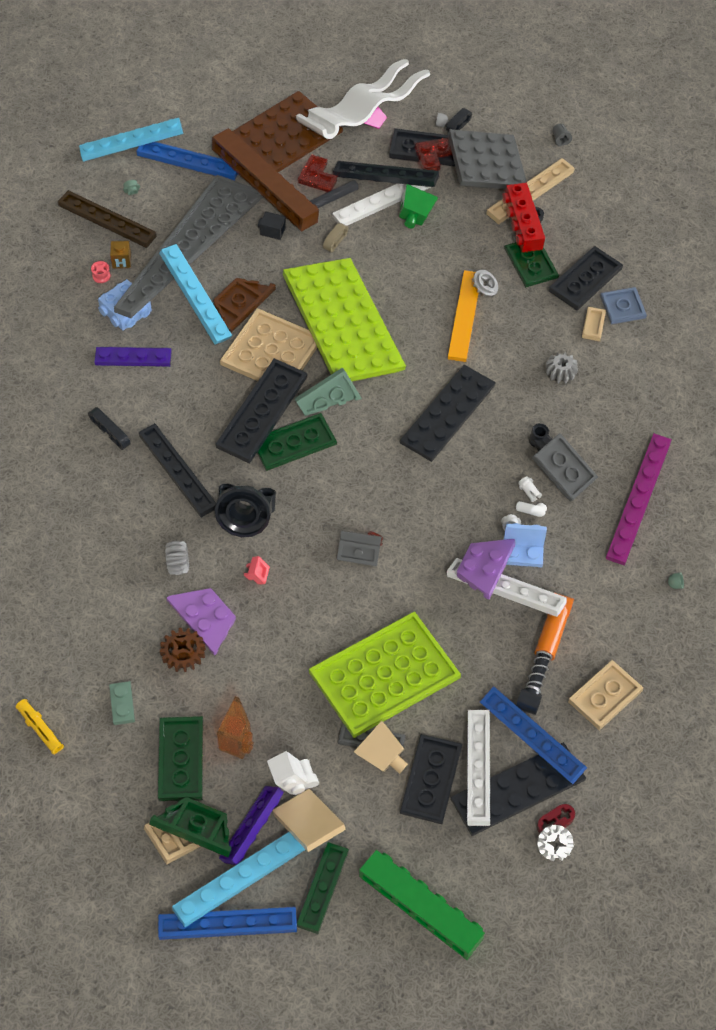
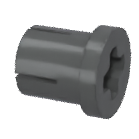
M556 124L553 127L552 132L558 146L568 145L572 141V135L567 131L564 124Z

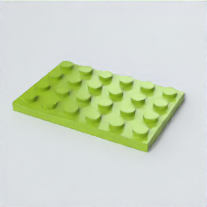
M415 611L309 669V674L353 738L461 678V673Z

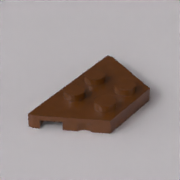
M236 278L213 300V305L232 333L276 290V285L270 283L269 286L261 285L259 281H247L242 278Z

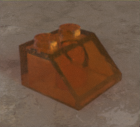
M235 696L217 732L220 751L243 759L245 754H250L253 748V733L251 732L250 722L240 698Z

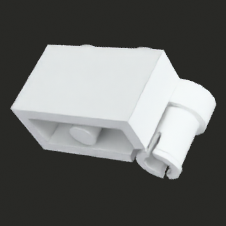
M285 751L267 761L275 784L290 794L297 795L306 789L319 785L317 775L313 773L308 759L299 761Z

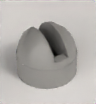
M438 113L436 127L447 126L449 121L447 115Z

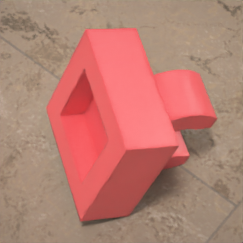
M259 556L252 557L251 563L246 565L249 571L244 573V576L248 580H254L257 584H265L270 567Z

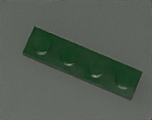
M327 842L298 919V928L319 934L348 856V848Z

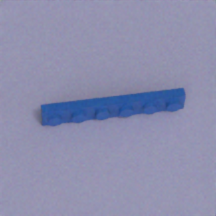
M158 142L141 145L137 149V156L214 176L219 175L234 181L238 175L223 159Z
M494 686L480 701L485 708L572 784L587 769L582 762Z
M296 907L208 912L187 927L183 926L176 914L158 915L159 940L297 932Z

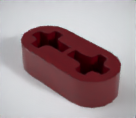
M562 804L542 816L537 824L539 834L544 830V822L550 824L554 821L555 823L552 825H560L565 828L569 826L575 818L574 808L571 805ZM561 811H563L564 813L569 812V819L563 817L559 820L558 818L561 816Z

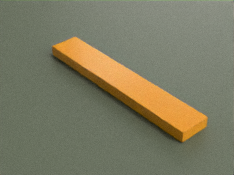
M464 270L448 360L462 362L467 360L479 292L477 293L478 289L473 287L474 282L472 278L476 273L473 271Z

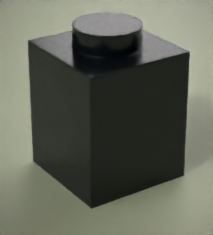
M265 211L263 218H260L258 222L260 235L281 240L286 229V216Z

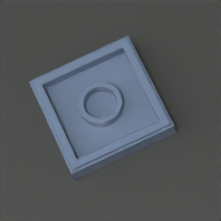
M636 287L600 294L611 324L645 319L647 317Z

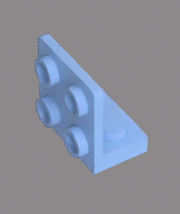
M518 523L506 524L503 540L515 539V547L506 565L542 567L547 527L520 525Z

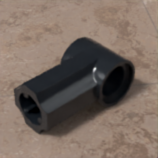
M541 423L533 426L529 436L530 445L536 447L539 451L552 440L549 436L548 427Z

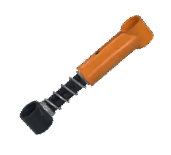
M564 596L567 603L558 617L550 614L547 615L535 649L537 658L534 659L535 665L531 668L532 674L528 676L529 682L526 683V687L521 689L516 704L524 712L537 714L542 699L540 688L543 687L542 682L546 678L545 672L549 670L547 667L548 663L555 659L574 598Z

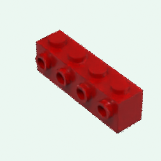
M527 182L506 185L505 193H503V202L507 204V215L511 217L512 230L516 232L517 245H520L522 252L543 250L545 235Z

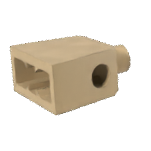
M382 721L354 751L358 756L383 772L391 766L400 774L408 765L399 756L404 751V747Z

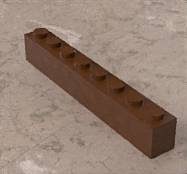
M228 128L212 137V150L278 211L286 216L301 232L318 223L319 209L317 206L312 204L293 184H290L280 173L273 169L247 143L242 141L236 133Z

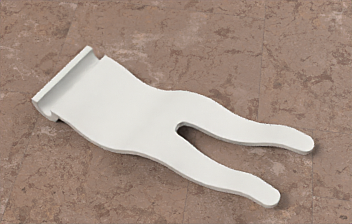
M407 59L393 63L378 81L372 84L359 83L354 85L336 106L332 108L315 107L309 109L308 117L298 114L296 115L297 121L323 137L332 139L337 135L339 126H358L366 122L382 102L404 99L411 93L419 81L430 76V71L422 70L410 76L398 90L391 93H382V91L390 86L398 72L409 65Z

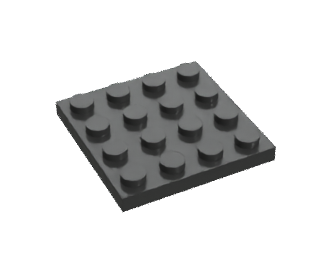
M449 130L448 138L460 186L506 189V185L527 182L514 135Z

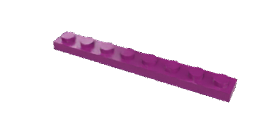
M653 433L607 553V560L625 566L672 439Z

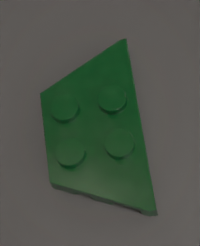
M185 797L178 801L176 805L166 808L163 814L159 816L153 815L150 819L149 825L225 857L230 855L227 814Z

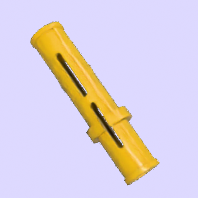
M23 699L16 704L15 708L25 718L27 726L33 728L52 754L55 755L64 748V745L61 744L51 729L41 719L42 715L33 709L27 699Z

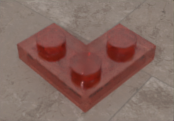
M449 138L415 143V150L422 169L439 171L441 165L438 157L453 155Z
M311 154L298 177V183L329 192L334 188L337 176L323 172L328 164V159Z

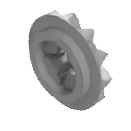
M478 270L474 274L472 281L474 282L473 287L478 289L477 293L481 292L483 297L488 296L489 298L497 293L498 283L490 272Z

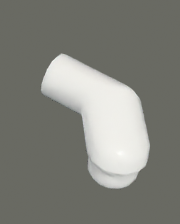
M519 501L516 505V510L542 517L546 514L547 507L543 503L533 505Z

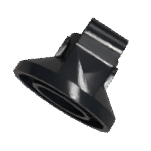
M220 485L214 510L217 522L226 532L241 538L253 537L262 533L268 526L271 513L275 511L276 491L271 488L256 490L251 486ZM240 501L248 502L251 505H243Z

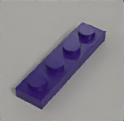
M96 347L94 362L95 365L170 367L172 350L171 348Z
M264 787L229 841V846H231L229 857L220 855L219 859L222 862L237 865L243 860L246 851L256 840L258 832L266 824L269 815L278 805L279 799L284 793L279 787Z

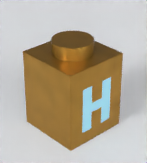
M111 241L110 256L113 269L131 268L129 241Z

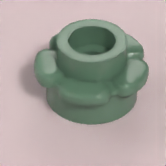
M129 180L123 184V191L128 193V195L138 193L140 185L136 180Z

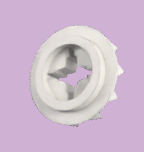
M560 825L546 827L538 838L540 853L551 861H555V858H559L562 861L563 857L570 855L574 847L571 833ZM558 834V840L564 845L557 846V849L554 850V846L547 843V841H555Z

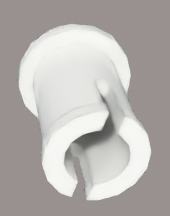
M524 477L518 483L520 490H524L531 502L538 500L537 496L541 498L542 494L532 483V478Z

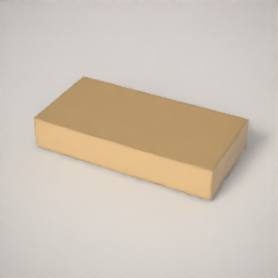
M588 307L582 338L600 341L606 310Z

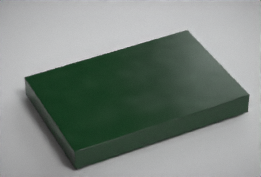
M516 242L504 245V249L525 288L559 278V274L544 247L543 250L522 252L520 245L518 246Z

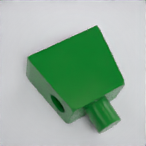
M407 184L401 197L399 217L405 220L404 225L410 229L414 228L415 224L422 226L432 211L438 197Z

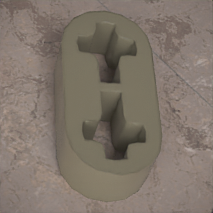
M339 222L326 237L323 249L333 252L347 235L348 226Z

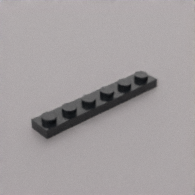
M338 161L333 170L334 177L435 187L439 178V171Z
M154 423L141 430L139 437L198 515L202 518L214 511L216 502L159 427Z

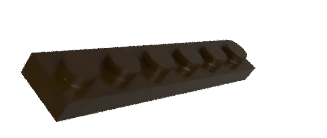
M69 190L58 200L59 207L145 248L157 237L156 231Z

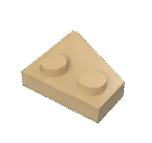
M149 823L144 826V830L166 865L200 847L153 827Z

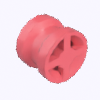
M97 261L91 266L93 280L97 283H105L110 279V269L106 262Z

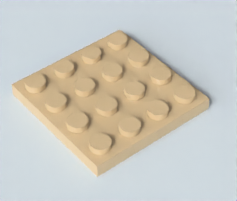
M257 308L221 358L220 365L259 381L274 358L299 370H303L318 347L310 330Z

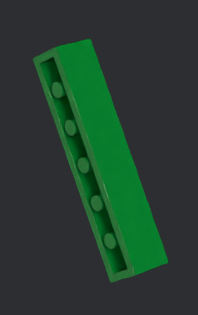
M376 850L360 868L359 877L464 959L468 960L484 939L485 932H483V928L477 922H470L466 919L460 909L449 906L443 896L428 890V886L423 881L415 880L411 877L410 872L405 867H398L394 864L388 854L384 852L381 854Z

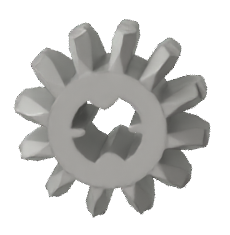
M559 352L556 355H551L548 362H546L547 376H550L551 381L557 379L558 384L561 380L565 384L568 380L573 381L578 372L577 360L573 359V355L567 356L566 352L563 355Z
M184 541L167 543L165 546V557L168 572L170 575L187 573L189 570V557L186 543Z

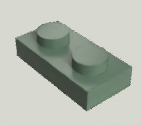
M131 682L109 684L113 724L119 725L135 722Z

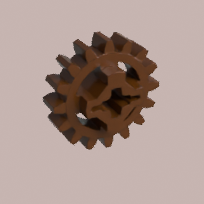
M179 628L178 633L171 630L172 636H164L165 642L160 643L162 648L160 649V655L163 656L162 661L167 663L169 669L174 666L176 672L180 668L187 672V667L194 670L195 663L201 665L200 658H205L204 651L206 648L203 637H198L197 631L191 634L190 628H187L186 632ZM194 645H196L197 647L196 652H194L193 649ZM170 648H172V655L169 654Z

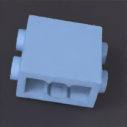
M127 279L98 298L100 313L103 316L107 315L113 326L119 327L122 330L133 327L136 321L146 318L152 311L151 302H149L132 318L114 312V306L132 284Z

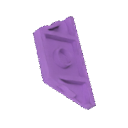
M515 539L471 543L457 570V577L463 582L468 583L472 589H478L484 593V598L490 599L515 547Z
M211 588L168 596L167 601L193 632H198V637H203L205 646L213 655H216L222 641L225 640L229 629L234 624L236 616Z

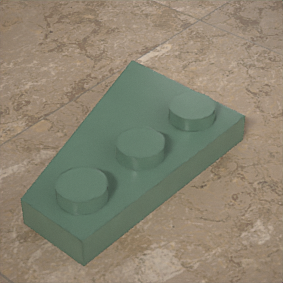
M341 368L296 397L295 401L304 415L307 416L327 410L328 407L338 404L340 406L346 404V401L353 399L356 401L362 398L346 371Z

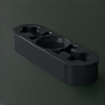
M98 407L88 412L90 420L103 433L106 432L109 438L121 450L131 445L128 436Z

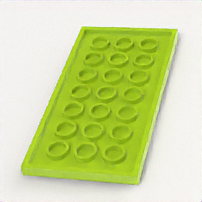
M351 258L283 269L282 275L331 375L343 368L351 381H357L405 370L406 365Z

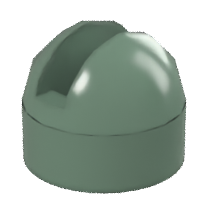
M681 572L670 575L668 585L671 588H684V579Z

